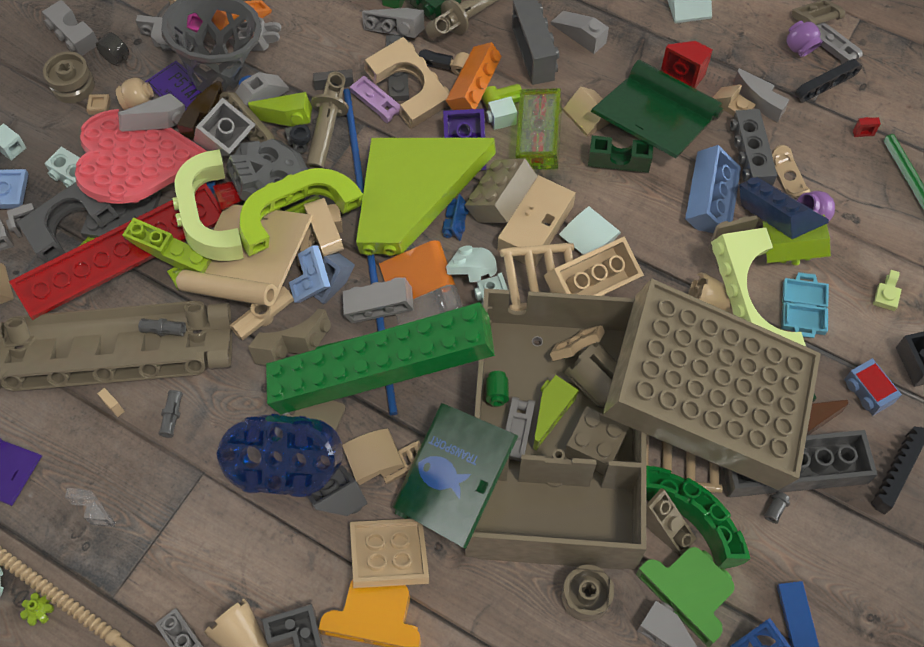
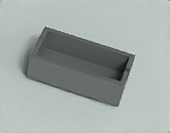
M513 0L512 29L532 85L555 81V73L558 72L557 59H559V50L557 47H554V37L552 32L548 30L547 18L543 17L542 4L538 3L537 0Z

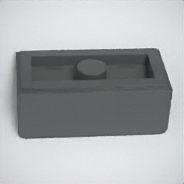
M352 69L337 71L345 77L344 87H350L354 84ZM334 71L313 73L315 90H323L328 75Z

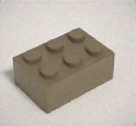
M525 158L495 160L491 163L487 173L481 178L474 192L470 194L465 207L478 223H508L536 180L537 175Z

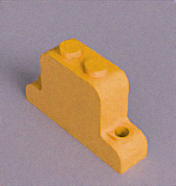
M352 579L344 610H330L322 616L319 625L321 635L381 647L421 646L418 627L405 624L410 603L409 590L406 585L353 588Z

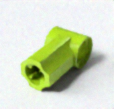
M520 84L499 89L495 86L487 87L482 96L487 111L488 102L507 97H512L514 103L523 101L522 88Z

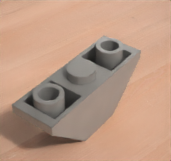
M258 72L242 81L235 93L248 106V102L279 97L289 91V87L278 75Z

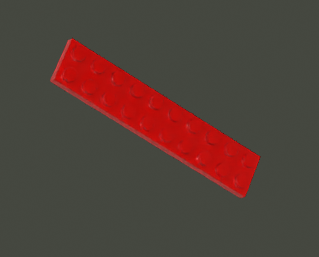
M205 183L197 189L195 201L201 223L211 229L216 226L223 210H221L218 201ZM173 200L136 218L171 233L173 238L186 241L183 226L178 227L176 214L180 213V211L175 210ZM131 221L10 280V285L30 318L34 320L40 315L154 258L155 256L142 250L122 236Z

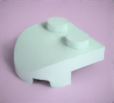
M463 246L455 253L446 269L448 275L468 274L469 282L481 281V276L488 274L492 277L495 275L497 265L495 257L489 250Z

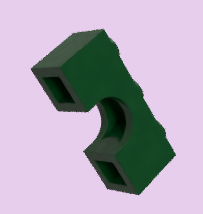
M592 135L588 158L589 167L649 173L653 159L652 145L642 140H633L630 147L617 148L612 144V137Z

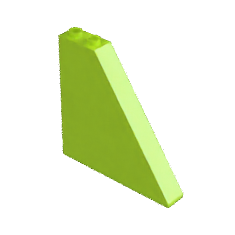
M371 138L356 240L360 254H385L392 256L404 253L496 154L495 139Z

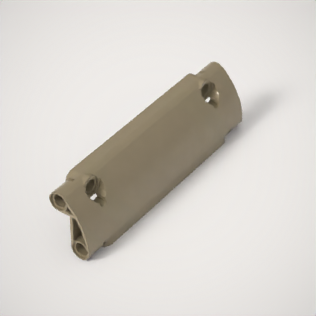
M186 301L46 313L34 320L29 315L11 317L5 323L0 322V387L9 391H22L191 376L203 373L208 367L210 369L231 367L232 329L230 324H232L230 304H209L207 309V306L201 301ZM141 318L151 320L164 318L167 321L185 322L186 333L184 336L171 334L159 336L157 333L140 332L138 325ZM193 330H202V332L194 333ZM23 345V348L15 349V346Z

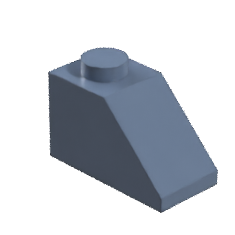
M340 253L325 256L323 259L331 287L314 295L323 304H326L346 284L355 264Z

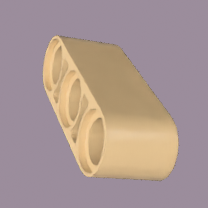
M322 198L303 204L305 213L313 216L310 226L322 256L325 257L343 251L344 247L325 199Z

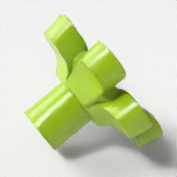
M39 593L31 594L30 601L24 600L22 602V607L25 610L20 613V616L23 620L27 619L30 626H34L37 620L45 624L49 620L46 613H52L54 606L48 604L51 600H47L46 595L40 598Z

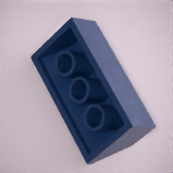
M758 177L750 178L748 181L739 184L741 206L791 239L829 223L828 218Z

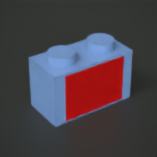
M873 358L851 370L844 379L849 390L857 395L864 409L868 410L872 416L893 405L902 395Z

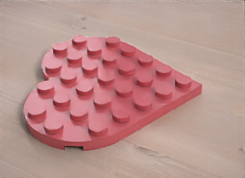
M119 109L108 110L90 117L81 127L80 141L86 153L76 163L75 179L77 186L84 194L100 203H138L140 200L175 182V177L180 167L190 158L207 152V150L171 127L122 132L119 130Z

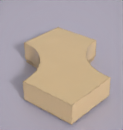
M599 325L583 329L570 339L556 343L550 353L552 361L572 357L584 347L600 342L605 333L603 326Z

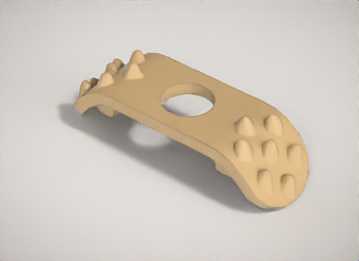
M786 145L775 147L772 151V157L777 175L785 192L793 198L801 196L803 193H809L810 188L806 186L791 149ZM786 172H793L796 178L788 181L784 178V174Z

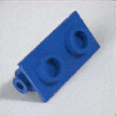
M458 194V198H454L448 204L446 217L452 219H445L442 229L444 237L451 238L455 235L459 241H461L462 234L465 231L466 215L469 213L465 207L466 202L461 194Z

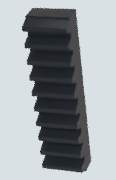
M914 426L905 435L906 438L898 449L899 453L894 457L895 460L891 463V468L886 472L887 476L883 478V483L879 486L880 490L875 494L876 498L871 502L875 510L884 515L893 508L924 446L923 427Z

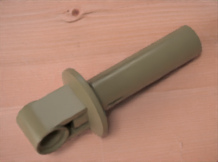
M446 0L441 5V15L427 23L426 33L433 39L444 35L450 30L455 34L462 35L468 30L469 18L498 0H465L460 4L455 0Z
M337 71L331 72L328 75L323 94L315 95L311 99L312 107L319 113L306 163L308 169L325 167L336 117L346 115L349 110L347 103L341 99L345 77Z

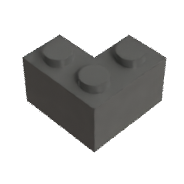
M312 604L262 619L269 647H284L290 644H294L295 647H324L316 611Z

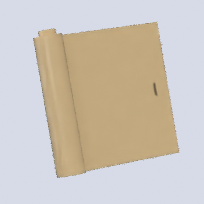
M232 205L223 209L214 230L224 231L238 228L239 231L240 213L243 206ZM275 210L265 215L261 220V224L270 236L267 249L248 256L242 246L244 259L232 261L212 260L205 273L182 270L176 278L178 289L184 292L258 305H273L313 216Z

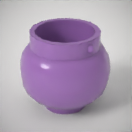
M799 21L789 28L790 33L786 39L788 47L793 52L798 53L800 57L813 52L823 43L820 39L821 33L819 28L814 23L808 21L805 23Z
M813 191L803 193L798 198V201L819 214L825 215L829 221L832 219L835 212V203L828 193Z

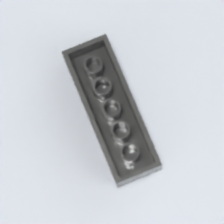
M865 430L807 435L800 477L780 490L723 467L729 498L772 494L777 491L792 492L869 484L878 475Z

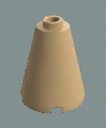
M698 273L697 275L700 278L693 280L688 295L733 314L729 297L726 294L725 284L706 273Z
M242 599L240 604L236 603L215 620L216 625L212 629L209 626L204 631L220 647H269L251 607L245 599Z

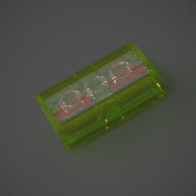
M561 88L520 90L515 157L516 159L525 158L532 169H558L562 116Z

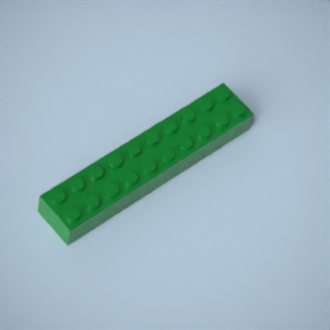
M478 302L266 363L267 404L282 415L493 357L495 353L489 314L482 304Z

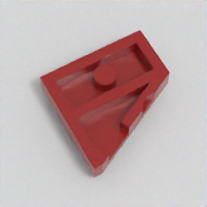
M232 181L213 185L221 210L242 201Z

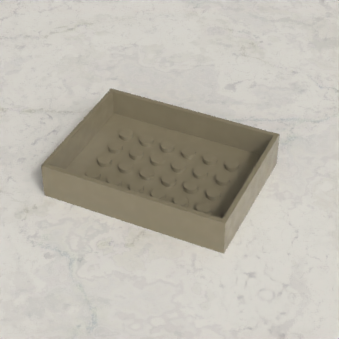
M651 278L635 296L603 416L780 490L800 477L821 353Z

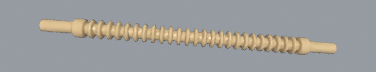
M0 546V566H4L11 574L15 573V577H20V580L25 581V584L30 585L32 589L36 588L35 591L37 593L41 592V596L46 595V599L51 600L52 604L57 603L58 608L62 607V611H67L68 616L73 615V619H78V623H83L85 628L89 627V631H94L95 635L100 634V639H105L109 646L134 647L121 637L119 631L116 629L112 630L110 625L106 626V622H101L100 618L95 619L96 615L90 614V610H85V607L80 606L79 602L74 603V599H69L68 594L64 595L62 590L58 591V587H53V584L48 583L47 579H43L42 575H38L36 571L32 572V568H27L26 564H22L21 560H17L15 556L12 557L11 553H7V550L2 549Z

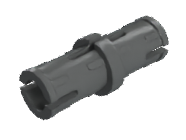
M141 318L138 325L140 332L157 333L159 336H165L166 334L184 336L186 333L185 322L167 321L164 318L159 320Z
M168 391L166 406L161 412L163 418L158 433L162 437L172 438L174 436L176 420L180 417L179 407L183 393L180 391Z

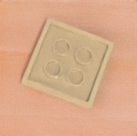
M413 519L350 522L353 588L429 584L422 524Z

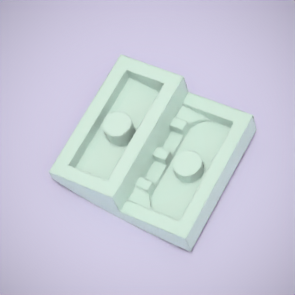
M588 206L559 235L566 242L573 243L574 248L582 255H585L613 242L621 232Z

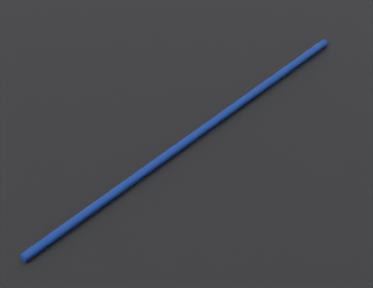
M344 89V100L349 107L347 121L356 183L363 193L364 181L350 89ZM374 254L367 255L372 284L378 282ZM384 317L376 318L378 331L385 330ZM387 385L389 413L392 416L397 415L394 385Z

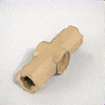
M282 286L273 305L264 306L252 303L250 310L230 324V328L243 341L261 326L271 324L274 316L292 303L294 298Z

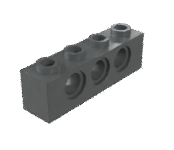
M760 109L736 110L733 119L730 120V129L734 131V145L739 151L738 161L743 167V180L748 181L750 178L758 177L774 185L777 172Z

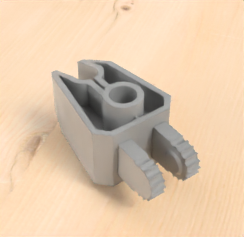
M259 17L262 31L258 44L251 51H265L269 47V43L278 42L280 38L278 32L281 31L280 23H265ZM244 21L236 28L239 40L246 38L247 21ZM232 35L231 38H230L228 41H229V43L231 44V46L234 48V45H235V44H234V39H233V35Z

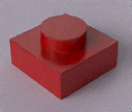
M879 117L859 118L853 129L854 137L875 136L881 125Z

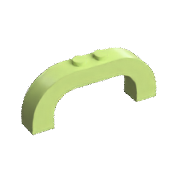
M220 149L195 155L180 167L175 177L177 197H173V204L175 210L180 211V213L176 214L178 227L183 226L187 243L201 256L217 261L244 259L238 228L224 231L211 230L201 223L195 201L197 189L206 182L225 179Z

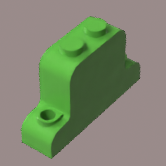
M692 547L668 568L660 561L650 559L638 569L636 575L662 602L670 605L680 620L707 647H710L721 636L723 625L714 615V612L733 593L735 586L731 580V575L725 569L719 568L713 562V558L708 552Z

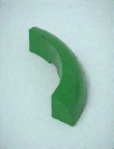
M646 465V500L650 501L661 488L664 489L679 513L689 520L701 533L712 552L715 564L719 568L737 567L750 560L748 547L742 532L737 530L730 518V512L711 492L690 478L684 479L672 474L671 470Z

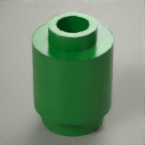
M492 371L486 378V401L492 406L500 407L509 401V379L503 371Z

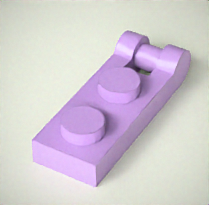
M365 76L350 86V92L376 112L385 123L390 122L394 115L399 114L400 104Z

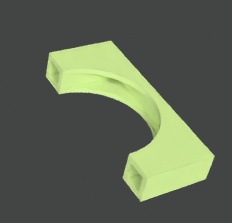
M767 228L726 233L711 242L712 250L717 259L719 272L726 287V294L729 297L733 315L806 346L801 332L780 330L765 321L757 312L749 297L747 289L749 267L755 257L761 256L773 248Z

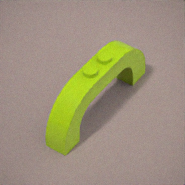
M314 168L294 175H287L280 181L268 183L265 187L254 192L245 201L241 209L239 222L241 244L248 256L267 249L270 236L261 224L262 218L307 196H326L333 200L342 214L361 206L363 193L350 178L330 169Z

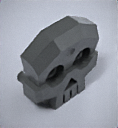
M270 139L261 143L259 141L240 143L236 153L230 155L226 166L240 199L244 201L268 183H275L284 179L287 175H294L308 170L299 152L276 139ZM305 198L300 199L296 202H303Z

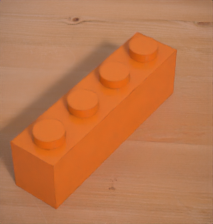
M492 42L474 46L446 99L452 110L477 108L502 57Z

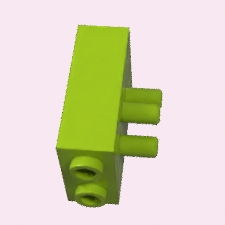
M763 221V228H767L773 246L772 249L762 254L766 255L767 263H786L791 261L792 265L797 266L800 264L801 259L809 261L812 258L831 257L830 236L827 224L791 239Z

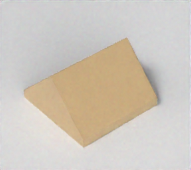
M580 86L563 108V112L587 137L610 124V122L591 112L592 108L603 100L595 90Z

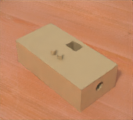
M538 175L499 235L497 251L500 252V249L550 245L574 207L576 192ZM544 254L533 255L535 268ZM524 255L513 256V259L525 264Z

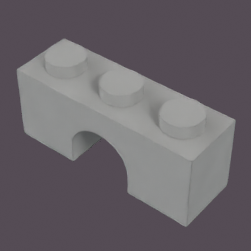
M62 0L42 11L45 17V25L49 30H54L60 41H65L66 46L71 52L75 51L83 56L99 44L94 31L84 21L78 24L73 11Z

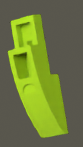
M136 218L131 220L122 235L142 250L181 270L188 269L205 273L212 259L195 252L189 244L173 238L171 233Z

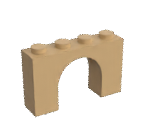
M404 37L365 59L364 70L375 84L398 72L410 73L421 82L423 88L421 92L400 105L399 115L410 129L449 106L446 102L450 93L448 88L442 86L436 73L430 71L424 58L419 57L415 52L413 44L407 42Z

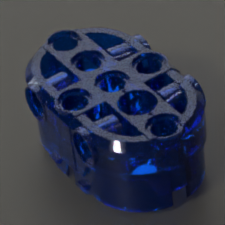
M271 414L246 417L232 426L222 437L216 455L225 477L244 492L289 494L295 497H307L323 488L340 468L343 447L337 432L329 424L321 420L307 418L306 416L292 417ZM275 427L282 430L283 438L275 434ZM252 446L259 450L261 454L260 463L249 459L247 455L248 447ZM275 451L281 454L282 461L275 459ZM298 453L305 456L306 463H301L298 460ZM322 455L329 458L330 465L322 463Z

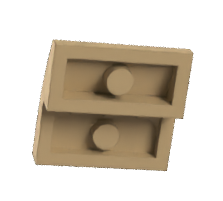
M388 428L364 434L342 445L355 480L359 485L379 474L385 478L404 467V463Z

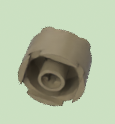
M581 565L574 569L566 577L562 589V603L566 612L575 619L586 622L602 618L609 609L614 597V585L611 578L608 577L603 569L595 565ZM585 589L589 590V594H591V597H586L584 593Z

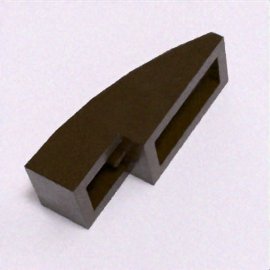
M216 81L207 87L189 104L177 124L180 134L186 138L194 139L196 126L219 102V97L224 92L220 81Z

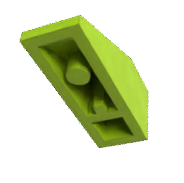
M306 92L248 102L250 110L260 121L291 127L309 124L311 121L312 105Z
M557 375L551 381L547 380L540 390L542 396L533 449L536 451L575 402L579 391Z

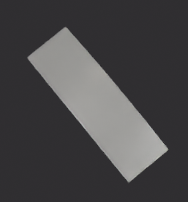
M739 68L733 84L742 85L740 94L756 104L755 109H760L763 115L778 123L790 99L773 92L775 85Z

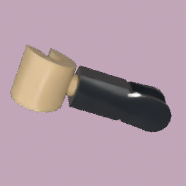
M427 49L419 52V57L424 58L427 67L452 70L457 76H459L469 56L468 53L460 52L453 59L452 55L436 53Z

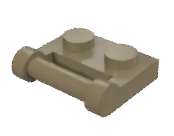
M820 0L792 9V17L803 21V23L808 21L818 25L833 19L839 20L844 18L845 11L841 6L829 0Z

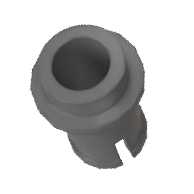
M780 491L772 495L771 498L773 500L764 514L766 520L778 524L785 507L790 505V497Z

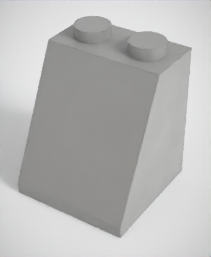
M222 98L196 126L194 143L207 151L220 149L221 156L230 155L256 124Z

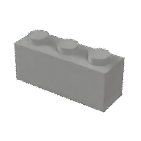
M398 277L391 281L375 282L368 286L353 287L350 290L343 291L344 315L351 323H357L413 311L412 286L405 277Z

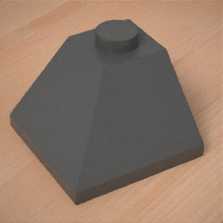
M343 465L302 488L310 503L319 511L348 516L359 512L363 506L368 504L356 480Z

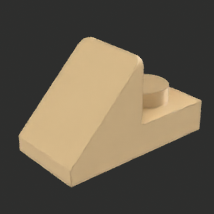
M742 85L721 87L713 96L714 99L722 103L721 107L724 108V111L733 116L736 110L754 109L756 104L739 95Z

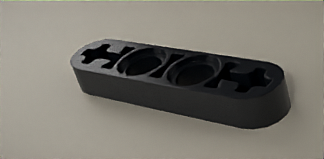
M851 59L802 84L796 90L795 96L801 102H806L854 77L860 72L862 65L856 59Z

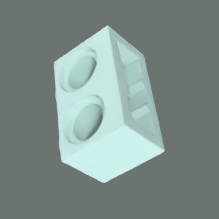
M61 146L44 163L48 169V175L55 181L60 180L67 188L76 182V163L80 157Z

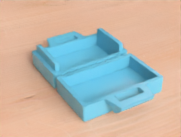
M798 272L796 279L785 278L783 281L781 329L801 332L803 337L814 338L815 334L826 335L828 332L827 307L829 284L819 283L815 274ZM800 279L813 280V282H812V281H804V280H800Z

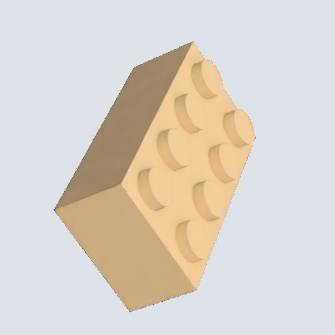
M624 236L556 267L543 276L552 293L603 296L644 276Z

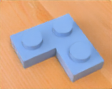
M311 246L298 253L303 275L289 282L295 303H301L331 287L319 246Z

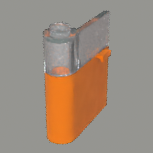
M429 241L379 263L385 282L391 281L394 278L405 277L412 286L414 310L395 314L399 325L463 307L452 274H447L446 266L448 263L440 241Z

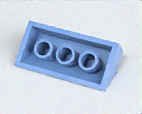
M719 145L697 152L685 218L695 229L714 233L719 223L733 221L741 167Z

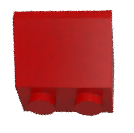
M697 41L668 44L665 49L661 71L696 88L706 75L713 49Z

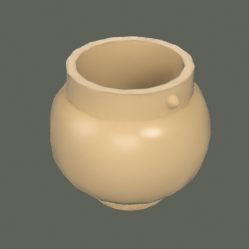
M140 78L127 79L121 86L116 88L117 99L124 110L151 101L152 97H154L151 85Z

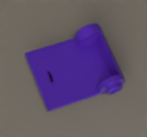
M1 439L0 502L12 506L42 456Z

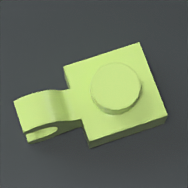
M890 270L889 275L886 276L885 284L879 283L873 305L892 311L898 308L902 289L895 286L900 272Z

